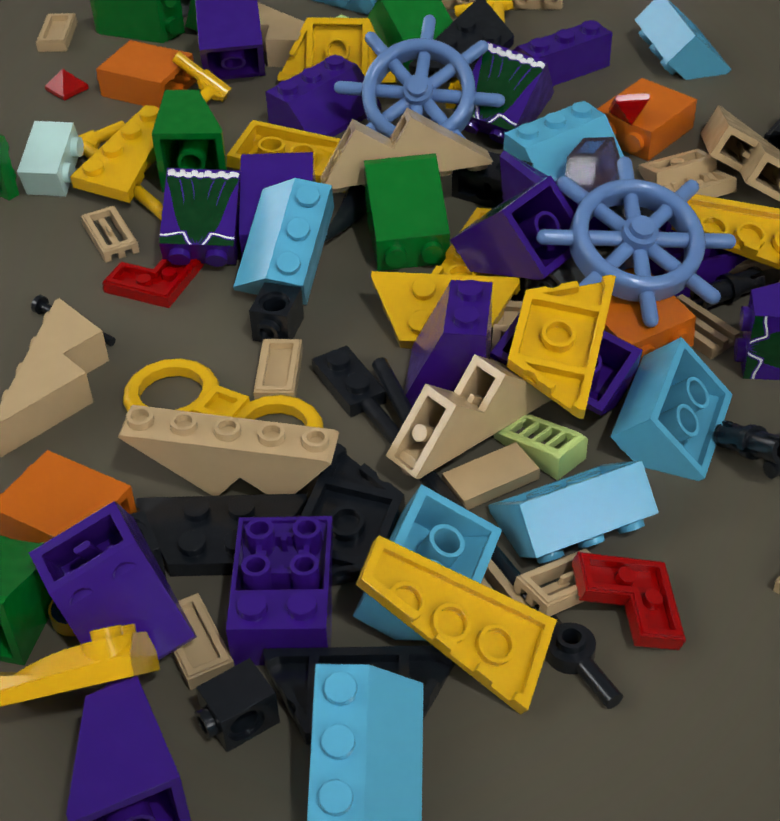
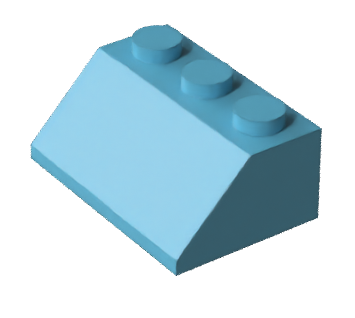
M653 0L634 19L641 28L638 34L650 45L649 49L661 60L660 64L671 75L677 72L685 80L728 74L732 70L699 28L670 0Z
M586 101L576 102L572 106L549 113L542 118L522 124L504 133L503 150L520 160L533 163L535 169L548 176L551 175L556 182L559 177L567 176L577 184H581L617 168L618 159L624 156L606 115Z
M293 178L262 190L234 282V290L258 295L264 282L299 287L302 290L303 305H307L334 210L332 185Z
M680 337L643 356L610 437L633 461L642 460L644 468L695 481L703 480L706 477L716 447L713 437L714 430L718 424L723 425L722 421L725 419L733 394L687 342Z
M642 460L603 464L488 505L490 514L502 529V532L519 557L537 558L538 563H546L563 557L565 555L563 548L576 543L579 548L599 544L605 541L604 533L614 529H618V533H627L645 526L644 518L659 513Z
M421 484L401 512L389 540L481 584L502 529ZM363 592L353 617L394 640L426 641L366 592Z
M315 664L307 821H422L424 690L422 682L369 664Z

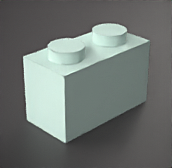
M34 121L17 170L27 195L66 197L69 185L72 183L70 176L76 171L75 166L78 157H82L84 150L83 139L78 136L73 122Z

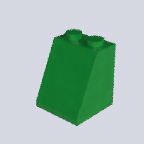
M90 0L95 29L98 34L165 43L185 33L181 0Z
M377 0L367 16L376 34L387 47L404 40L420 38L423 19L426 15H433L436 19L434 40L453 23L441 0ZM413 60L402 63V65L408 70V72L409 64Z
M165 90L152 131L162 192L165 191L167 168L228 170L222 128L199 90Z
M436 153L364 160L367 223L377 271L442 264L446 259V251L450 247V231Z
M0 536L1 662L25 666L49 619L48 608L53 599L49 595L29 555V552L44 544V542L34 543Z

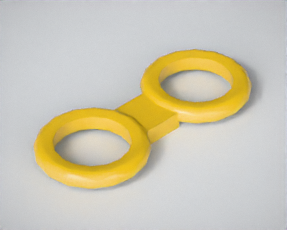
M183 358L164 359L146 365L133 374L124 388L123 404L127 412L132 405L147 406L142 403L141 395L149 385L166 377L181 376L198 382L202 387V391L192 403L175 410L254 420L267 414L281 413L296 417L305 426L324 428L323 419L315 407L300 398L272 395L250 401L249 396L219 386V381L212 370L193 360Z

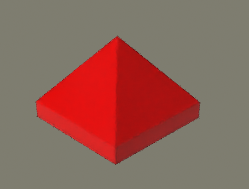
M64 69L45 85L46 91L64 101L89 88L87 83Z
M647 93L616 95L609 107V113L632 126L648 103L650 96Z

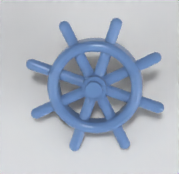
M426 15L424 17L420 38L404 40L390 47H387L376 33L370 31L366 33L365 41L376 53L377 57L369 66L363 82L337 81L334 84V90L338 94L362 96L364 111L369 122L365 126L390 138L396 127L392 122L403 115L406 108L433 120L435 123L465 138L461 132L469 123L475 105L501 107L505 103V97L502 94L476 92L475 80L469 65L487 52L489 48L488 43L485 40H480L460 54L448 44L433 39L436 19L433 15ZM417 59L415 74L411 75L402 63ZM430 60L445 65L428 78ZM391 71L403 86L381 84V82ZM456 75L462 91L437 88ZM377 97L400 99L383 113L378 109ZM435 102L459 105L448 118Z
M626 156L619 158L617 161L619 180L602 184L590 192H587L567 176L558 178L556 184L560 191L576 202L578 207L569 230L542 229L537 233L536 239L542 245H569L575 264L585 276L579 283V286L599 283L602 280V276H616L612 295L624 300L639 302L642 321L645 326L650 328L655 327L659 322L656 301L670 298L686 287L709 304H717L720 301V292L698 276L696 272L702 263L705 249H731L736 245V238L729 233H704L698 216L687 203L699 190L697 181H686L674 193L659 184L635 179L632 161ZM623 205L626 220L609 207ZM640 207L649 209L654 213L650 217L641 215ZM595 217L613 231L589 230V222ZM668 221L677 232H659V228ZM595 246H613L614 251L604 259ZM663 248H683V263ZM649 259L668 273L652 276ZM628 268H634L635 274H631L623 270H626Z

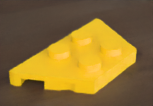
M307 17L300 30V36L294 42L289 52L290 55L282 71L278 74L277 81L288 80L301 73L304 69L313 67L335 54L357 64L365 76L369 66L377 57L376 53L365 41L367 32L372 31L376 33L370 19ZM390 71L381 84H397V78Z
M371 271L372 284L380 297L388 321L391 322L400 348L412 349L414 342L451 280L493 282L492 328L494 324H498L504 315V308L512 296L517 295L520 291L519 277Z
M614 275L602 276L601 282L579 286L578 281L561 283L554 288L544 286L527 289L508 356L507 368L580 419H584L614 288L616 278Z

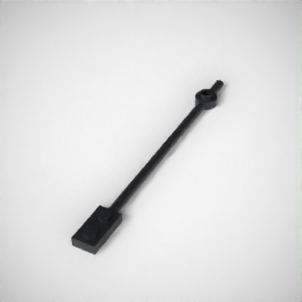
M346 345L313 358V372L350 418L364 412L392 445L400 429L380 406L386 403V392L352 350ZM435 470L419 479L424 486L466 509ZM496 544L491 559L514 586L516 576L521 575V573ZM526 592L520 594L524 600L527 596ZM537 604L531 608L538 611L540 606ZM555 614L550 616L556 619L557 622L546 653L548 663L561 673L579 674L608 709L616 707L622 701L623 695L594 661L596 639L593 633L581 624L562 623Z

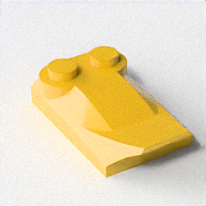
M252 120L228 152L227 167L233 168V170H240L241 154L313 152L315 181L321 183L320 176L341 139Z
M135 623L123 626L115 625L90 631L91 642L48 655L19 672H0V707L159 671L157 651L147 631L137 632Z

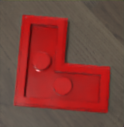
M162 259L154 269L120 262L102 282L104 293L170 308L204 264L200 260L191 259L187 265H175L170 263L168 259Z
M577 552L572 560V567L580 601L624 605L634 646L680 650L686 642L665 562Z

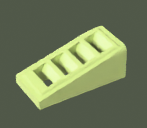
M531 414L524 415L519 420L494 434V439L505 446L517 442L534 463L555 480L561 479L586 459L588 444L586 436ZM522 427L525 428V429H524L522 432H520L519 434H518V433H515V432H517L519 429H521ZM531 434L536 435L532 439L528 438Z

